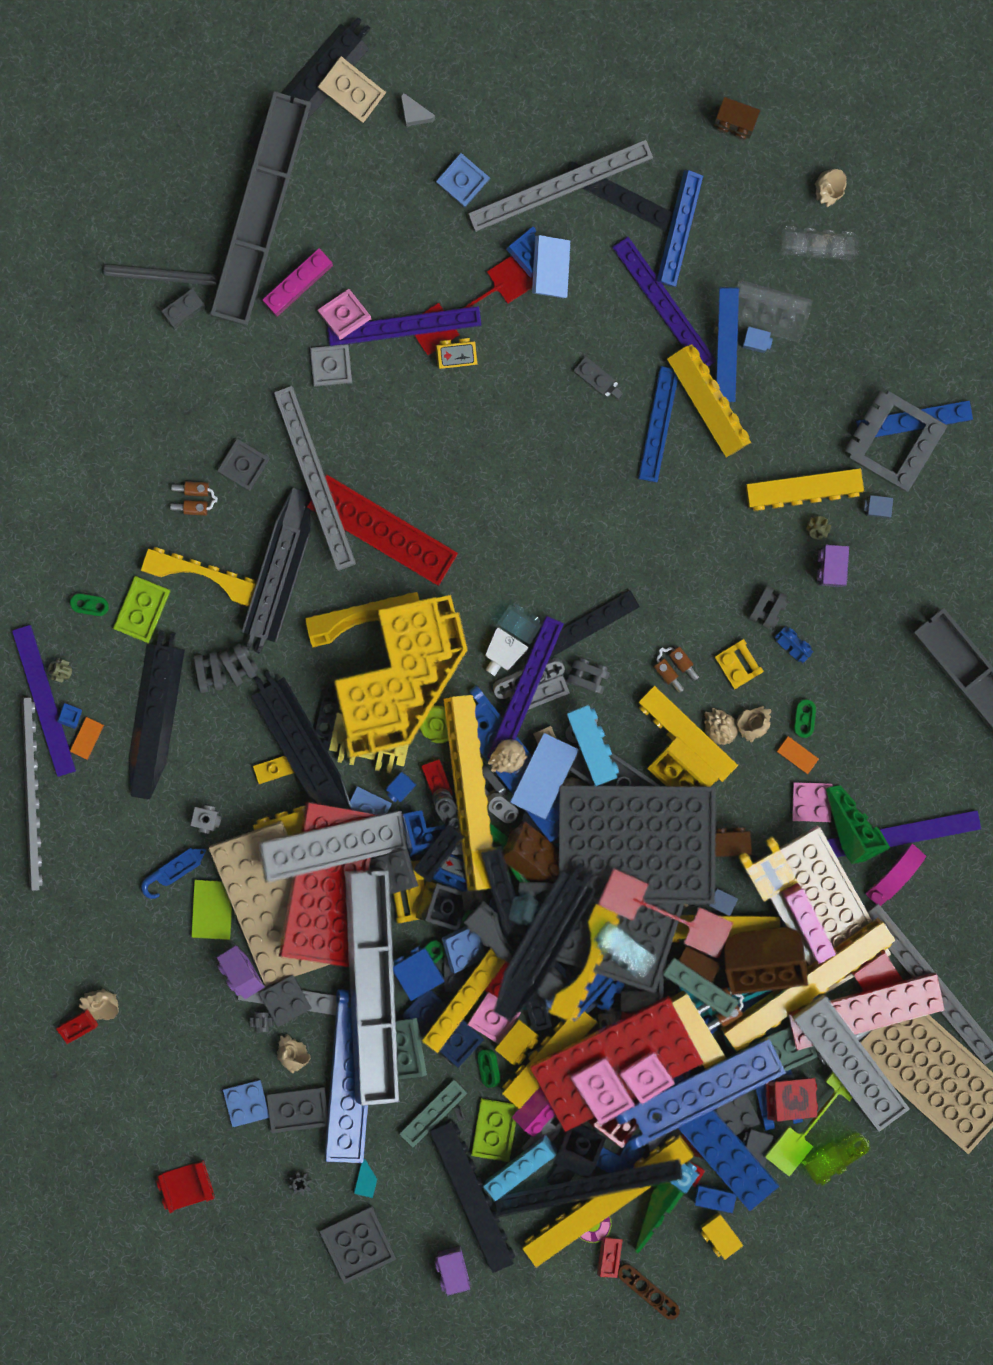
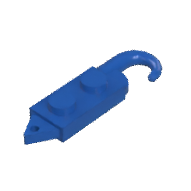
M190 848L146 877L141 885L143 894L150 899L159 897V893H149L148 886L156 880L164 886L171 885L201 865L207 849Z

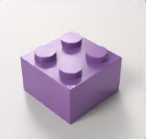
M825 545L818 551V562H821V568L817 570V581H820V586L844 587L847 585L849 546Z
M237 945L217 957L220 963L218 965L219 970L227 977L228 980L226 982L232 991L234 990L237 996L241 995L244 999H247L265 987L248 956Z
M461 1246L439 1251L438 1257L435 1258L437 1272L442 1274L440 1276L442 1291L446 1290L448 1296L470 1290V1280Z

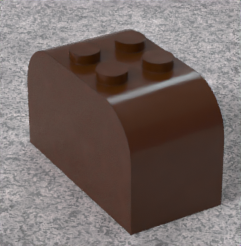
M782 927L741 932L733 935L726 942L725 962L731 995L809 986L804 946L798 931Z

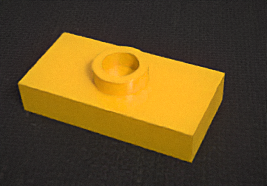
M286 756L253 766L259 784L295 773Z

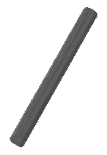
M116 265L104 266V275L214 286L217 285L218 281L217 275Z

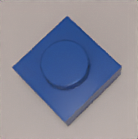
M64 703L57 722L75 729L82 710Z

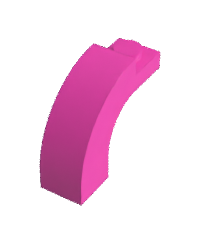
M911 844L900 854L888 872L866 892V895L875 904L883 905L912 877L925 860L926 855L914 844Z

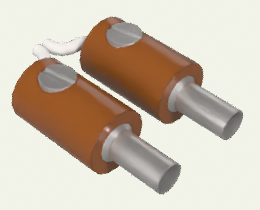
M185 481V485L172 484V491L184 492L185 496L208 497L210 491L212 498L215 500L211 502L209 507L208 501L184 500V504L171 503V510L183 511L184 515L207 516L208 510L212 509L213 504L217 502V497L214 496L213 490L209 488V482Z
M680 646L677 649L672 647L667 649L661 648L659 650L660 654L657 657L658 664L654 668L667 685L671 683L680 693L684 688L677 680L679 675L665 658L662 661L659 660L662 656V651L668 652L672 650L673 652L669 654L670 658L682 673L686 671L695 681L699 676L692 668L694 663Z
M726 986L722 988L724 992L732 996L731 991H728ZM735 994V996L740 997V1007L737 1005L728 1018L718 1013L716 1015L717 1019L706 1025L709 1031L719 1025L725 1027L743 1016L741 1009L743 1008L742 1000L744 997L742 994ZM705 1003L696 1009L701 1014L712 1007Z

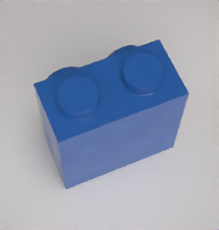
M418 946L410 951L411 955L406 958L401 956L393 961V972L411 1001L445 981L425 946L423 948Z

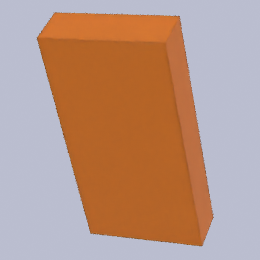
M86 717L70 752L88 760L104 725Z
M787 736L776 751L806 774H809L819 758L789 736Z

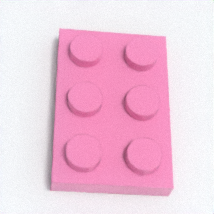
M606 1057L571 1075L600 1125L634 1106L633 1101Z

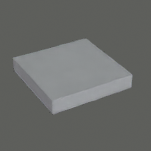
M348 344L310 348L314 387L352 383Z

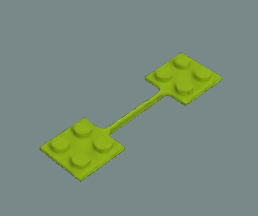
M833 1071L825 1081L833 1087L834 1092L819 1110L817 1117H814L801 1133H796L788 1126L764 1156L789 1177L813 1148L805 1140L806 1134L838 1095H842L849 1102L853 1098Z

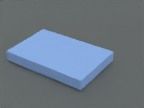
M540 235L535 236L533 294L567 298L570 256L569 240Z

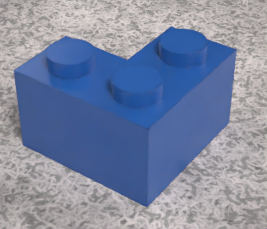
M422 810L406 813L402 816L409 857L426 854L446 828L445 825L426 828Z

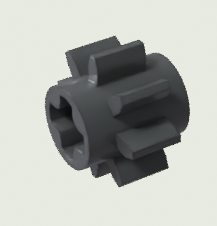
M254 1012V1017L250 1018V1027H254L255 1032H269V1027H273V1018L269 1017V1012Z
M298 1171L296 1178L290 1177L293 1184H290L289 1188H294V1195L297 1192H301V1195L304 1196L305 1190L311 1191V1187L308 1184L313 1180L306 1178L307 1172L303 1176ZM301 1179L304 1180L303 1184L305 1185V1187L301 1186L300 1188H298V1183L296 1181L299 1182Z

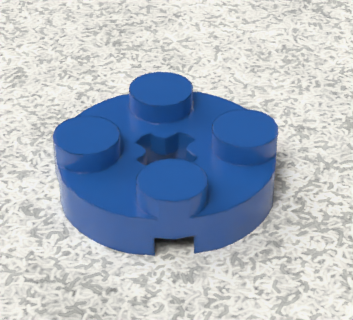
M613 980L605 993L603 992L600 997L602 998V1003L598 1002L596 1007L601 1010H609L614 1002L612 997L615 993L619 994L625 984Z

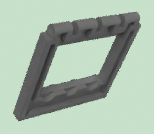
M879 391L873 401L879 405L878 408L870 406L863 418L869 422L868 425L860 423L854 433V436L859 438L858 442L851 439L845 451L850 453L849 458L909 492L948 425L890 391H887L886 394ZM893 406L926 424L897 474L865 455Z

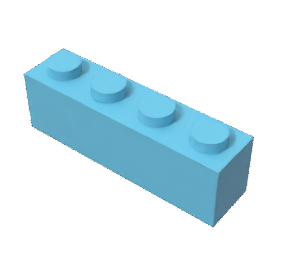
M588 705L568 713V719L595 786L617 778L616 773H619L615 762L611 763L609 755H612L608 744L604 745L602 737H605L602 727H597L595 719H598L594 708L590 709Z
M546 1135L486 1179L483 1187L495 1201L554 1158L558 1149Z

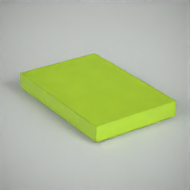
M135 576L113 629L149 643L171 590Z
M195 880L192 938L230 940L232 904L223 882Z
M481 1098L471 1156L505 1162L510 1161L516 1121L512 1116L518 1111V1108L513 1103Z

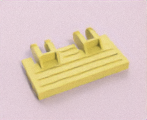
M337 713L329 750L337 752L338 746L341 744L338 762L342 763L345 756L343 739H347L348 736L343 715ZM409 744L378 751L375 770L379 771L381 769L383 753L390 755L387 773L392 772L395 756H398L396 765L404 766ZM376 752L360 755L359 757L375 760ZM356 757L349 759V765H354Z

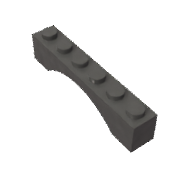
M482 901L467 916L466 926L472 933L480 936L481 941L486 946H490L495 950L494 952L497 957L504 959L509 964L516 951L509 945L502 934L497 913ZM552 967L538 995L550 1002L566 986L567 979Z

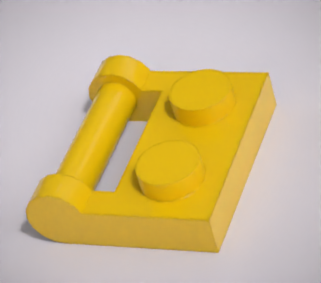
M744 639L715 656L716 661L734 690L764 672L746 647L747 643ZM738 649L741 651L753 672L750 674L746 672L734 651Z
M424 879L417 880V887L406 890L411 915L405 916L401 892L393 893L397 912V924L419 920L416 918L425 889Z

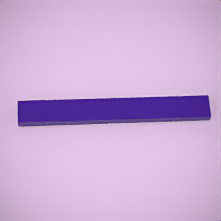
M626 237L616 244L613 250L684 348L692 344L699 351L700 358L704 364L709 367L717 360L663 284L657 282L658 277L630 238Z
M477 306L368 321L341 340L330 327H328L330 346L479 327L482 326L480 307Z
M548 616L545 617L489 751L488 759L491 758L499 743L508 739L516 740L564 623Z
M29 625L13 630L12 632L57 777L76 772L63 726L57 722L59 717L58 709L32 626Z
M978 810L879 830L889 846L893 847L980 830L981 825ZM839 837L827 839L836 857L846 856Z

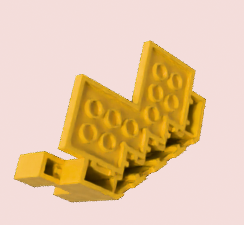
M451 595L378 611L391 668L335 681L348 736L347 739H343L348 758L395 748L412 742L418 729L423 724L429 711L467 652L459 612L455 613Z

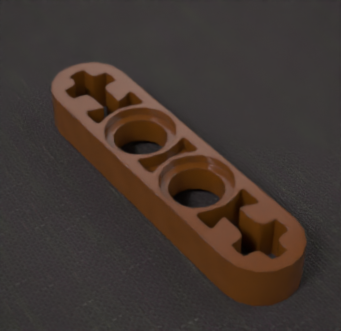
M622 1264L619 1267V1278L665 1318L673 1320L678 1317L680 1310L677 1303L630 1264ZM623 1269H631L630 1274L633 1277H635L636 1274L639 1275L634 1279L632 1284L629 1283L632 1281V1279L629 1276H625V1278L623 1277ZM639 1280H644L647 1283V1287L642 1291L638 1290L636 1283ZM659 1293L662 1296L661 1301L658 1303L652 1302L650 1299L651 1295ZM665 1299L668 1300L666 1302L667 1306H669L670 1308L672 1306L675 1307L674 1315L672 1313L668 1315V1311L664 1306L662 1307V1309L659 1308L661 1305H663Z

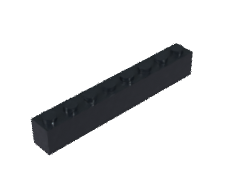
M451 1120L430 1130L492 1273L513 1265V1258H516L512 1247L508 1248L505 1242L508 1240L504 1229L500 1230L497 1224L500 1222L496 1211L492 1212L490 1208L492 1201L489 1195H485L482 1190L484 1183L481 1176L477 1177L474 1172L477 1167L473 1158L469 1159L466 1152H469L466 1142H461L459 1138L461 1131L458 1124H453Z

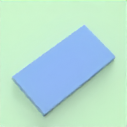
M544 733L510 803L546 820L560 791V786H562L579 749Z

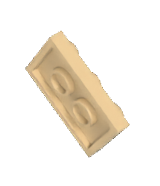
M343 57L337 60L317 87L361 123H364L386 94L383 89Z

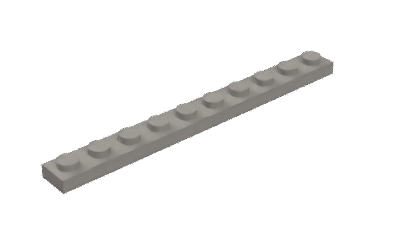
M644 140L469 213L475 231H480L653 159L647 141Z
M290 386L274 392L336 568L340 571L356 565L294 388Z
M22 698L29 890L34 891L39 890V886H42V874H39L38 868L42 865L41 855H38L41 839L40 836H37V828H40V818L36 817V809H39V798L35 797V790H38V778H35L34 773L38 769L37 759H34L37 743L36 740H33V732H36V722L32 721V713H35V702H31V698Z
M879 904L867 911L872 921L879 918L885 924L895 939L889 950L913 978L934 973V970ZM937 975L944 1005V1011H941L942 1014L984 1065L993 1060V1042Z

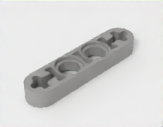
M549 659L546 666L549 674L547 675L546 671H544L539 685L555 679L564 673L565 668L560 659ZM555 664L558 666L557 671H554L553 665ZM523 670L497 680L493 684V691L496 697L504 699L512 696L517 687L515 681L521 677ZM500 686L504 687V692L500 691Z

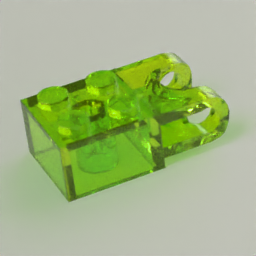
M854 1132L837 1143L831 1141L804 1158L802 1164L815 1184H821L822 1186L831 1180V1176L836 1173L837 1175L842 1174L847 1170L848 1165L864 1156L869 1151L870 1144L861 1133ZM858 1141H861L860 1146L854 1147Z

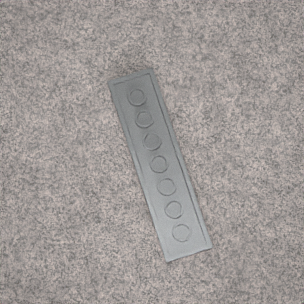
M394 811L259 843L264 879L266 882L404 850L407 849L402 811Z
M824 994L793 1016V1019L879 1132L910 1109Z

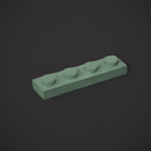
M673 958L663 973L667 978L727 1018L739 1003L738 1000L676 958Z
M453 1079L400 1132V1135L414 1147L468 1092Z

